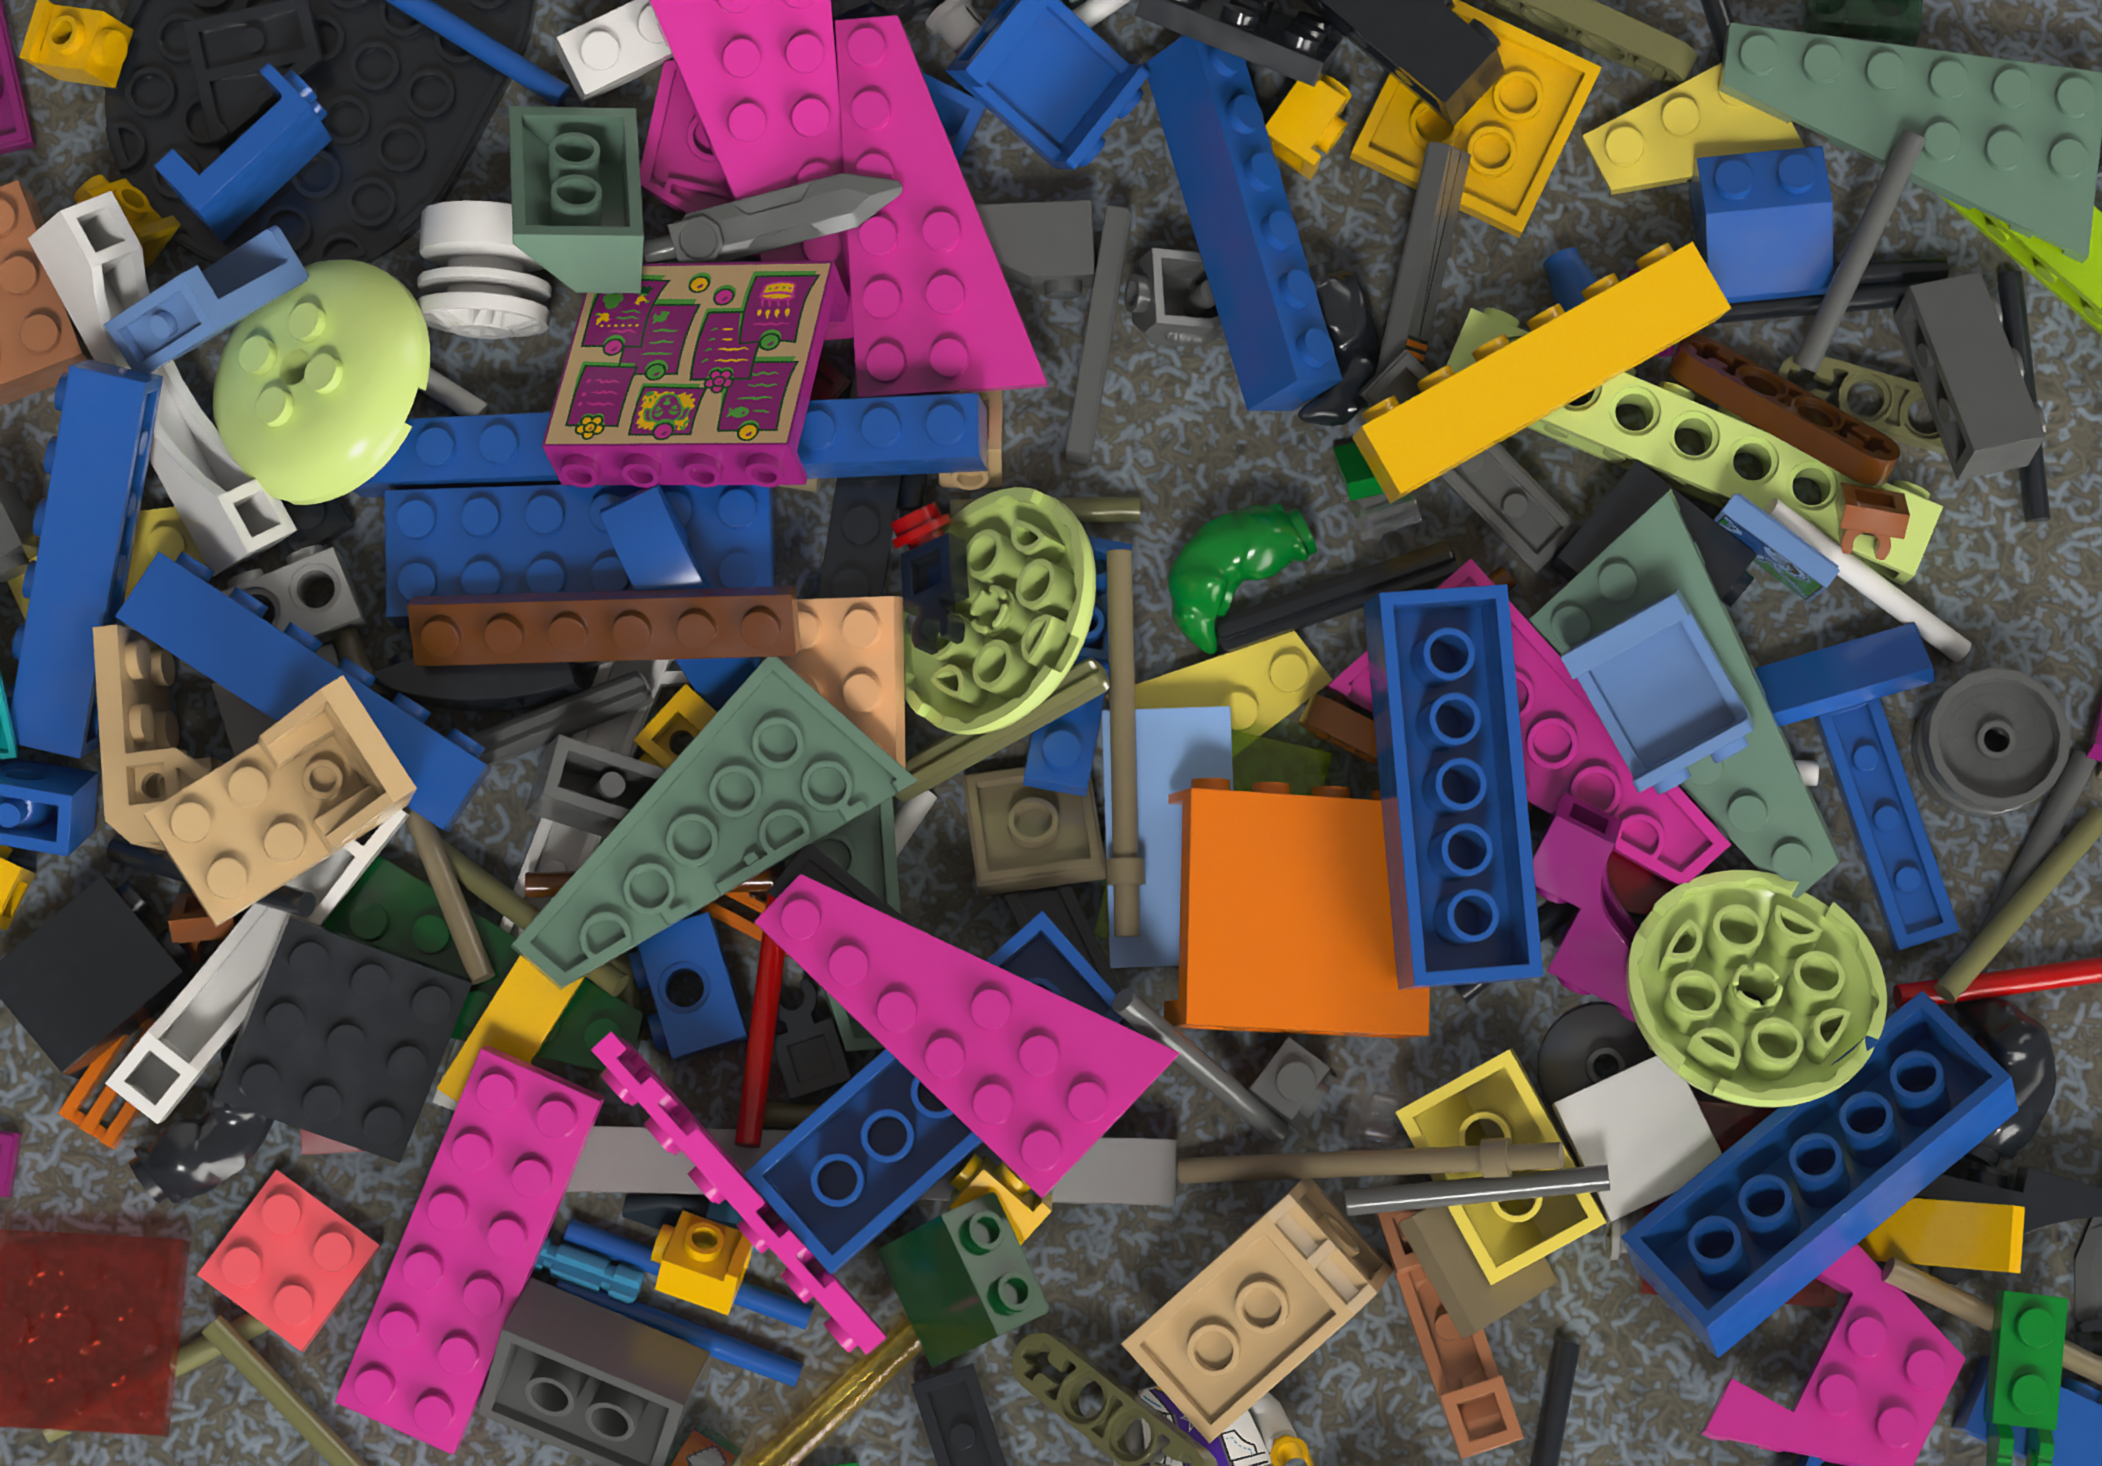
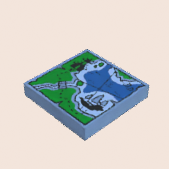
M1735 493L1713 519L1757 554L1753 560L1754 563L1809 603L1827 589L1840 571L1836 563L1740 493L1738 495Z

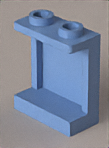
M274 225L202 272L197 265L181 273L103 325L131 369L152 373L234 328L236 324L306 282L309 275L281 229Z
M1679 588L1565 650L1560 657L1572 679L1577 678L1629 768L1633 776L1632 783L1638 793L1653 786L1657 795L1662 794L1692 776L1687 768L1691 764L1708 755L1711 756L1716 764L1735 755L1749 745L1745 735L1754 730L1755 721Z

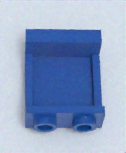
M1001 0L945 70L1055 169L1071 170L1077 166L1084 167L1088 165L1100 153L1106 142L1102 135L1116 117L1122 119L1136 107L1144 94L1140 87L1150 75V72L1141 64H1130L1124 60L1060 0Z
M268 62L259 70L278 102L200 175L174 149L169 151L154 165L176 195L222 242L332 140L321 122L328 113L316 101L317 96L312 89L292 69L282 76Z

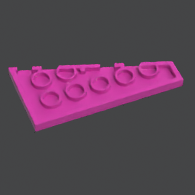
M649 0L658 21L659 30L666 46L670 49L685 84L684 88L721 174L726 179L735 201L844 173L831 0ZM847 230L757 253L761 262L834 261L850 302L845 321L828 322L824 341L854 338Z
M898 15L835 20L844 173L898 180L903 185L902 193L857 228L847 230L857 398L943 395L1050 387Z
M802 874L754 921L1042 1199L1180 1055V1052Z

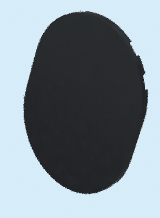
M131 0L120 22L133 29L127 56L123 62L116 88L103 87L105 89L107 126L105 130L109 147L123 179L126 178L133 187L139 189L147 197L150 206L161 218L173 215L181 224L171 239L187 251L211 264H214L274 225L281 229L303 267L327 260H356L370 263L391 252L421 228L422 211L427 206L445 202L459 180L512 81L511 78L385 0H310L324 60L301 79L316 94V101L328 113L321 122L332 140L222 242L176 195L154 165L169 151L174 149L200 175L266 114L278 100L276 98L224 142L215 144L210 142L183 22L282 0ZM433 0L516 53L524 56L534 26L537 0Z

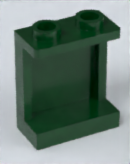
M987 1193L950 1210L877 1250L932 1368L1022 1326L1049 1311V1305L995 1193Z

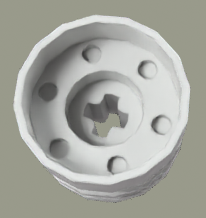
M449 201L429 205L422 211L419 252L423 258L445 266L423 271L417 277V287L422 293L427 294L417 300L426 326L436 330L479 339L525 337L541 334L549 329L550 312L546 306L539 303H543L551 298L552 288L547 281L527 274L528 272L545 268L513 244L511 204L493 201Z

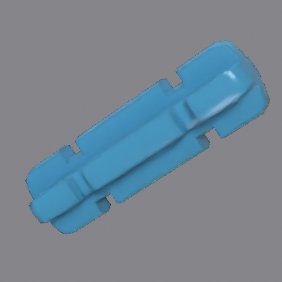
M547 1236L533 1271L541 1273V1271L546 1269L550 1271L549 1277L597 1294L600 1289L608 1291V1298L625 1304H631L637 1299L644 1280L643 1271L622 1263L618 1264V1266L611 1265V1259L565 1242L560 1244V1246L553 1244L554 1238Z

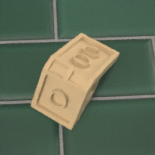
M118 624L92 627L105 821L131 844L166 851L144 818V813L225 764V762L212 757L193 759L187 754L186 750L176 748L179 743V725L175 714L170 711L169 686L174 683L175 663L172 653L140 632Z
M342 675L319 689L262 733L257 744L144 813V818L215 927L388 820L409 805L417 788Z
M1312 1178L1300 1179L1215 1260L1121 1344L1210 1444L1358 1313L1380 1291L1394 1270Z

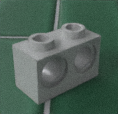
M322 545L305 547L286 558L288 565L264 574L262 569L243 572L227 581L229 589L222 591L225 595L230 596L237 586L261 603H272L275 608L273 626L283 632L291 621L323 642L321 646L333 642V637L341 631L356 628L360 631L370 627L344 559L334 547L323 550ZM319 579L333 580L335 592L331 601L319 608L308 607L305 601L308 587Z

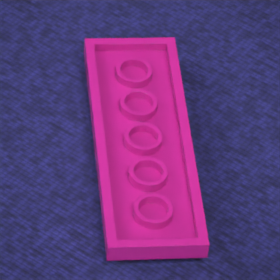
M485 1045L480 1049L335 1403L453 1455L458 1450L487 1382L501 1330L531 1277L605 1096L489 1045Z

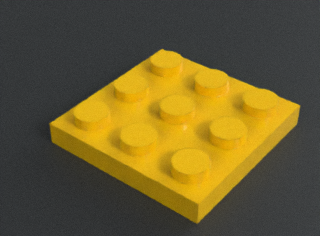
M1452 0L1455 5L1452 11L1468 24L1474 18L1479 20L1499 39L1501 45L1497 49L1505 73L1454 126L1450 125L1389 74L1356 141L1350 159L1417 190L1426 147L1430 141L1449 144L1471 154L1459 210L1520 239L1602 67L1460 0Z

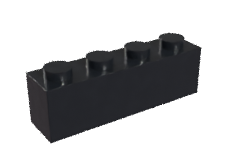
M1302 0L1322 18L1330 21L1335 29L1452 126L1505 73L1497 49L1501 45L1499 39L1479 20L1474 18L1468 24L1452 11L1455 8L1452 0Z

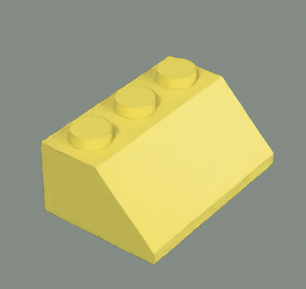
M1513 1048L1395 1112L1415 1148L1480 1145L1481 1140L1484 1138L1508 1137L1511 1139L1512 1144L1562 1142L1564 1148V1167L1562 1169L1578 1167ZM1554 1169L1514 1170L1513 1173L1544 1171ZM1482 1173L1430 1174L1433 1181L1482 1177ZM1593 1192L1447 1206L1490 1285L1607 1222Z

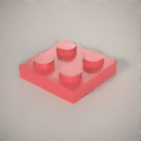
M276 1169L197 1275L298 1350L305 1352L382 1246Z

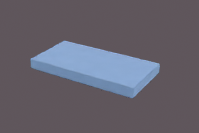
M1230 706L1135 709L1139 858H1145L1146 885L1139 886L1140 937H1114L1113 886H1107L1110 968L1179 966L1182 805L1168 804V794L1191 788V779L1195 778L1230 780V790H1233ZM1102 710L1106 857L1110 859L1113 858L1110 710Z

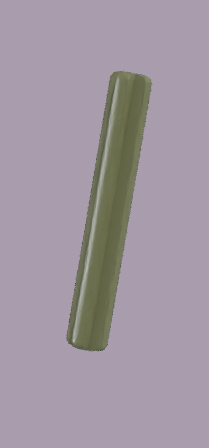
M1087 658L1072 666L1053 693L1038 707L1015 723L983 734L964 735L952 733L907 758L906 770L918 781L893 797H896L901 802H907L1105 693L1110 688V681L1105 668L1096 659Z

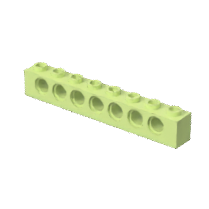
M1487 307L1482 313L1471 308L1447 365H1451L1456 374L1476 363L1471 353L1487 342L1505 334L1509 342L1512 343L1529 332L1518 328L1520 322L1504 311ZM1634 368L1589 392L1587 403L1580 406L1567 404L1527 427L1627 470L1636 460H1639L1676 491L1719 509L1735 493L1737 495L1740 493L1762 510L1772 499L1777 498L1839 545H1841L1839 539L1841 528L1835 505L1841 482L1904 493L1910 513L1905 538L1890 537L1891 549L1884 560H1879L1875 557L1874 544L1877 537L1871 533L1858 535L1853 542L1851 554L1882 577L1902 586L1915 576L1943 506L1928 500L1930 497L1928 491L1910 482L1895 480L1893 485L1885 483L1881 486H1870L1854 481L1770 433L1753 427L1752 423L1721 406L1715 411L1694 402L1695 395L1680 385L1661 381L1656 386L1635 377L1636 370ZM1623 404H1633L1639 407L1646 416V428L1632 431L1621 426L1616 418V407ZM1688 428L1698 432L1705 443L1704 453L1696 456L1683 453L1675 443V431ZM1749 453L1757 457L1763 466V477L1759 480L1742 478L1734 468V455ZM1802 477L1813 480L1821 490V503L1818 505H1806L1800 502L1793 492V480Z

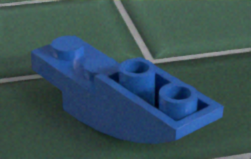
M1088 536L1094 554L1096 569L1095 605L1089 631L1073 666L1087 658H1094L1103 665L1109 678L1106 551L1116 549L1132 551L1133 544ZM1106 692L1032 732L1023 786L1087 796Z

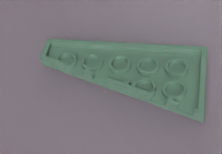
M766 657L512 943L511 948L561 990L799 852L805 846H809L904 791L918 780L778 657Z

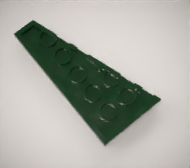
M379 855L321 925L468 978L433 888ZM471 910L470 913L495 976L485 982L471 985L450 1038L462 1041L468 1039L520 956L511 948L512 943L517 939L515 936ZM584 978L535 1057L604 1071L607 1067L591 1049L606 1035L613 1032L631 1043L638 1051L646 1015Z

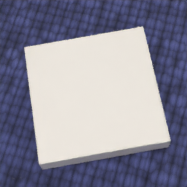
M1658 1056L1652 1057L1552 1104L1580 1166L1608 1164L1610 1191L1593 1192L1608 1224L1674 1194L1722 1154L1688 1082L1668 1068Z

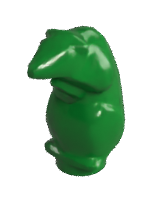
M1273 503L1271 505L1258 504L1238 509L1204 524L1193 534L1179 552L1167 576L1168 589L1172 598L1171 616L1181 633L1208 655L1217 651L1215 620L1217 616H1225L1237 588L1243 581H1258L1274 577L1291 563H1301L1308 560L1309 556L1317 553L1315 541L1299 510L1294 507L1284 511L1280 503Z

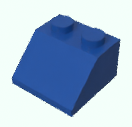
M1823 146L1696 158L1688 194L1697 250L1728 303L1826 294L1834 277L1833 201Z

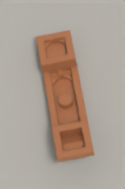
M1422 1209L1376 1213L1419 1349L1460 1459L1462 1460L1523 1440L1524 1437L1502 1375H1499L1484 1329L1464 1339L1461 1338L1398 1224Z

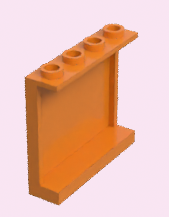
M1195 778L1191 779V788L1168 794V804L1182 805L1178 999L1164 1001V1019L1175 1028L1393 1039L1429 1036L1430 988L1398 990L1380 790L1371 791V800L1350 798V788L1341 786L1312 787L1311 796L1290 794V784L1256 782L1252 783V790L1248 792L1230 790V780Z

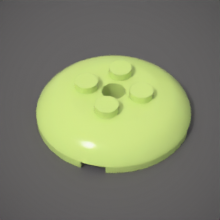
M327 260L304 266L309 275L307 281L236 324L223 349L214 383V426L219 431L226 448L241 467L244 474L251 480L257 479L265 492L274 499L288 501L294 505L318 504L343 496L361 486L385 466L399 449L412 428L405 421L413 405L417 390L426 391L430 369V342L422 311L412 293L404 284L384 270L362 261Z
M1013 487L989 493L965 506L951 518L952 522L942 527L944 534L949 532L965 540L969 598L955 603L956 614L963 619L965 624L963 642L959 644L953 643L940 637L939 632L937 637L938 653L931 655L915 648L911 634L906 627V618L909 613L904 611L903 605L905 699L916 714L925 717L933 725L945 731L964 735L983 734L1002 729L1020 720L1045 701L1060 685L1076 661L1085 642L1093 616L1096 595V569L1091 543L1084 527L1065 504L1036 489Z
M1754 870L1719 871L1696 877L1689 883L1684 882L1675 887L1654 904L1652 911L1641 923L1629 949L1626 964L1627 995L1638 1028L1646 1042L1662 1062L1680 1078L1699 1090L1722 1100L1746 1106L1776 1108L1802 1104L1823 1097L1852 1079L1867 1062L1875 1047L1867 1051L1865 1037L1868 1035L1879 1039L1881 1036L1887 1011V991L1882 967L1873 946L1858 924L1835 902L1829 907L1805 892L1799 898L1792 897L1799 884L1798 881H1788L1777 874ZM1742 991H1748L1753 993L1754 995L1758 996L1764 1004L1761 1005L1760 1001L1753 1000L1747 997ZM1858 1042H1860V1043L1858 1044V1046H1857L1853 1051H1851L1848 1055H1846V1056H1845L1844 1058H1842L1840 1061L1834 1063V1062H1835L1836 1060H1838L1841 1056H1843L1847 1051H1849L1852 1047H1854Z

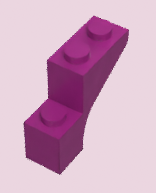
M1564 792L1532 852L1536 892L1549 901L1560 904L1569 902L1576 906L1554 947L1547 972L1557 976L1558 981L1572 992L1581 995L1593 994L1615 1005L1616 1010L1622 1016L1636 1023L1627 995L1626 964L1629 949L1639 928L1613 893L1608 878V857L1616 844L1622 821Z

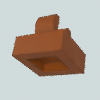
M1841 482L1835 507L1841 528L1839 539L1842 552L1851 554L1855 538L1862 533H1871L1877 537L1874 544L1876 559L1884 560L1891 549L1890 537L1905 538L1910 518L1905 494Z
M193 892L176 894L168 919L172 943H186L185 948L193 956L189 959L190 962L200 963L203 950L201 941L216 939L222 944L242 919L244 910L215 927Z

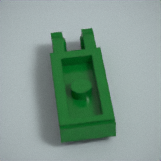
M1997 1290L1984 1422L1989 1423L1986 1454L1987 1466L2012 1465L2014 1450L2012 1426L2029 1427L2026 1466L2053 1465L2052 1458L2054 1457L2055 1443L2052 1430H2057L2068 1298Z

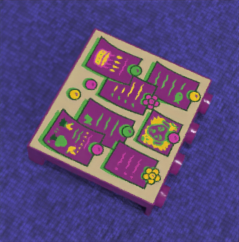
M834 261L642 264L641 293H585L542 444L561 485H573L581 488H589L595 485H634L649 488L657 484L696 485L707 488L716 485H758L761 487L806 485L808 476L797 453L828 322L845 321L850 302Z

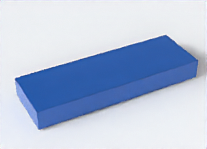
M1914 622L1754 668L1766 693L1765 698L1778 726H1784L1935 682L1932 663Z

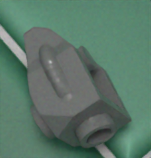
M1151 248L1139 260L1135 274L1128 278L1124 294L1126 309L1128 312H1132V323L1152 344L1192 346L1211 343L1216 338H1225L1200 253Z

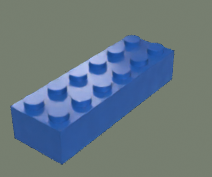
M573 485L385 490L386 617L397 628H410L407 604L412 597L635 590L600 517V509L643 489V487L634 485H595L589 488H581ZM659 485L689 535L687 545L712 588L776 586L774 491L772 487L716 485L707 488L696 485Z
M1507 584L1378 593L1363 604L1398 990L1520 981L1542 977L1543 965Z
M1043 911L986 960L1001 969L1116 1023L1123 1019L1112 1009V1001L1117 994ZM885 1049L743 1175L831 1275H834L983 1142Z
M1923 991L1885 1020L1879 1039L1868 1035L1865 1037L1866 1050L1875 1048L1867 1062L1852 1079L1835 1091L1818 1099L1793 1106L1779 1107L1621 1236L1634 1269L1717 1358L1728 1351L2019 1111L2012 1077ZM1858 1042L1854 1047H1852L1849 1051H1847L1843 1056H1841V1057H1840L1838 1060H1836L1834 1063L1840 1061V1060L1843 1059L1846 1055H1848L1851 1051H1853V1050L1858 1046V1044H1859L1860 1042Z

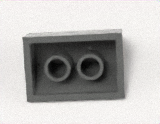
M530 1277L501 1330L477 1414L600 1466H666L698 1391L710 1352L685 1340L630 1319L623 1314L613 1312L570 1294L563 1289L553 1287Z

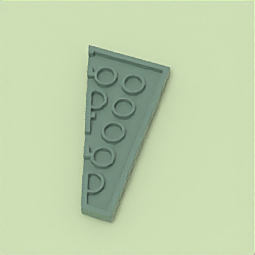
M1730 23L1728 25L1719 91L1786 123L1793 121L1828 138V143L1847 152L1852 149L1881 163L1880 167L1885 169L1903 129L1920 135L1927 140L1908 181L1969 210L1976 208L2010 224L2009 229L2028 238L2035 236L2062 249V254L2080 263H2083L2088 258L2102 138V72Z
M1670 489L1539 609L1528 622L1561 657L1565 650L1677 588L1680 589L1755 721V727L1752 732L1745 735L1749 743L1746 748L1716 764L1710 755L1691 764L1687 768L1692 776L1679 785L1761 872L1777 874L1788 881H1798L1799 884L1792 897L1799 898L1837 865L1841 856L1809 787L1805 785L1790 752V745L1781 726H1778L1765 698L1766 693L1726 606L1721 602L1705 568L1706 563L1696 541L1693 542L1681 516L1678 502L1672 489Z

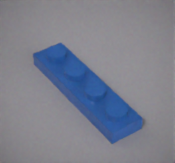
M1880 698L1815 716L1814 720L1894 952L1959 932L1960 929Z

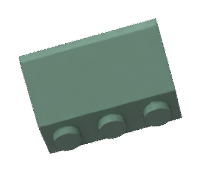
M509 106L513 244L576 293H641L644 232L636 108Z

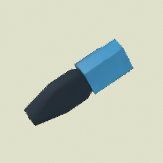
M627 1193L622 1213L624 1218L658 1230L661 1229L663 1224L676 1227L682 1211L737 1230L739 1228L736 1224L743 1219L726 1199L719 1205L711 1201L707 1205L700 1200L670 1194Z

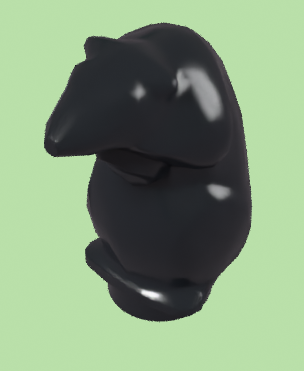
M1326 261L1308 268L1316 287L1318 301L1329 337L1334 346V353L1343 380L1311 399L1310 402L1301 408L1298 416L1302 421L1309 424L1336 426L1349 423L1360 410L1369 406L1357 393L1376 374L1380 350L1375 324L1360 282L1350 271L1343 269L1335 272L1331 261Z
M1993 997L1957 1002L1954 1008L1978 1028L1979 1034L1974 1036V1041L2012 1077L2019 1111L1963 1156L1985 1166L1997 1168L2001 1157L2006 1160L2013 1159L2017 1155L2018 1150L2023 1148L2038 1130L2055 1095L2056 1067L2055 1056L2047 1029L2036 1019L2027 1016L2014 1002Z
M229 1043L220 1051L223 1071L234 1046ZM216 1081L210 1090L207 1105L201 1119H185L171 1124L157 1137L151 1147H136L134 1151L137 1156L129 1161V1165L143 1188L157 1203H161L166 1198H169L172 1203H184L214 1190L221 1182L240 1171L263 1144L274 1120L216 1100L214 1094L219 1084V1081Z

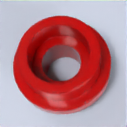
M933 502L890 523L896 536L891 542L895 550L905 545L908 546L909 550L943 535L942 527L950 524L952 520L948 513L942 515L936 502Z

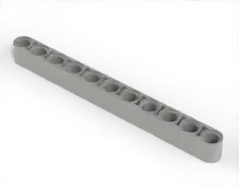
M593 1126L566 1192L705 1195L687 1174L695 1167L694 1163L683 1151H680L676 1156L672 1152L668 1153L646 1127ZM707 1129L744 1173L792 1132L790 1130H762L760 1148H744L734 1144L736 1129ZM1100 1138L1049 1191L1053 1196L1052 1203L1176 1205L1177 1140ZM984 1142L972 1152L981 1159L985 1155L988 1156L997 1165L1002 1162ZM967 1158L919 1200L950 1201L951 1192L955 1188L949 1183V1180ZM1032 1189L1028 1191L1034 1197L1037 1195Z

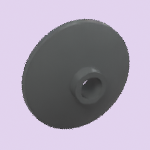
M1605 1004L1585 1006L1562 1017L1546 1035L1538 1058L1540 1087L1551 1108L1553 1109L1552 1104L1604 1080L1599 1078L1593 1069L1594 1061L1600 1055H1607L1614 1060L1616 1064L1615 1074L1657 1056L1653 1050L1649 1049V1045L1638 1028L1637 1023L1622 1016L1615 1006Z

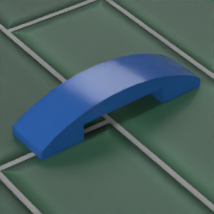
M659 484L643 488L600 509V517L635 590L712 588L687 545L689 535ZM760 657L675 659L699 696L716 712L726 704L762 663Z

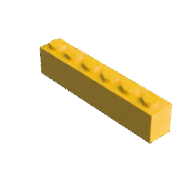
M1669 242L1659 246L1635 262L1640 271L1619 282L1615 273H1612L1598 280L1581 292L1585 302L1565 312L1560 303L1527 321L1526 323L1531 332L1512 343L1509 342L1505 334H1502L1471 353L1476 363L1456 374L1451 365H1447L1419 381L1417 386L1421 393L1400 404L1395 395L1362 413L1361 415L1366 424L1361 426L1352 438L1390 504L1721 318L1731 309V306L1695 244L1691 242L1675 252Z

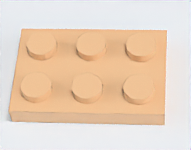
M903 597L797 599L801 648L797 656L778 658L906 769Z

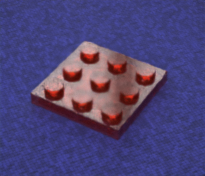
M0 1229V1428L169 1437L189 1242L184 1239Z

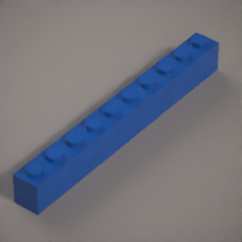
M978 393L810 400L797 453L808 476L807 479L988 471L987 408ZM551 412L406 419L405 423L412 428L399 449L373 477L352 491L362 498L385 497V490L561 485L542 447Z

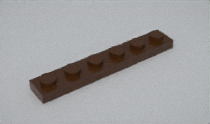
M795 586L412 597L407 604L414 666L797 656L801 648Z

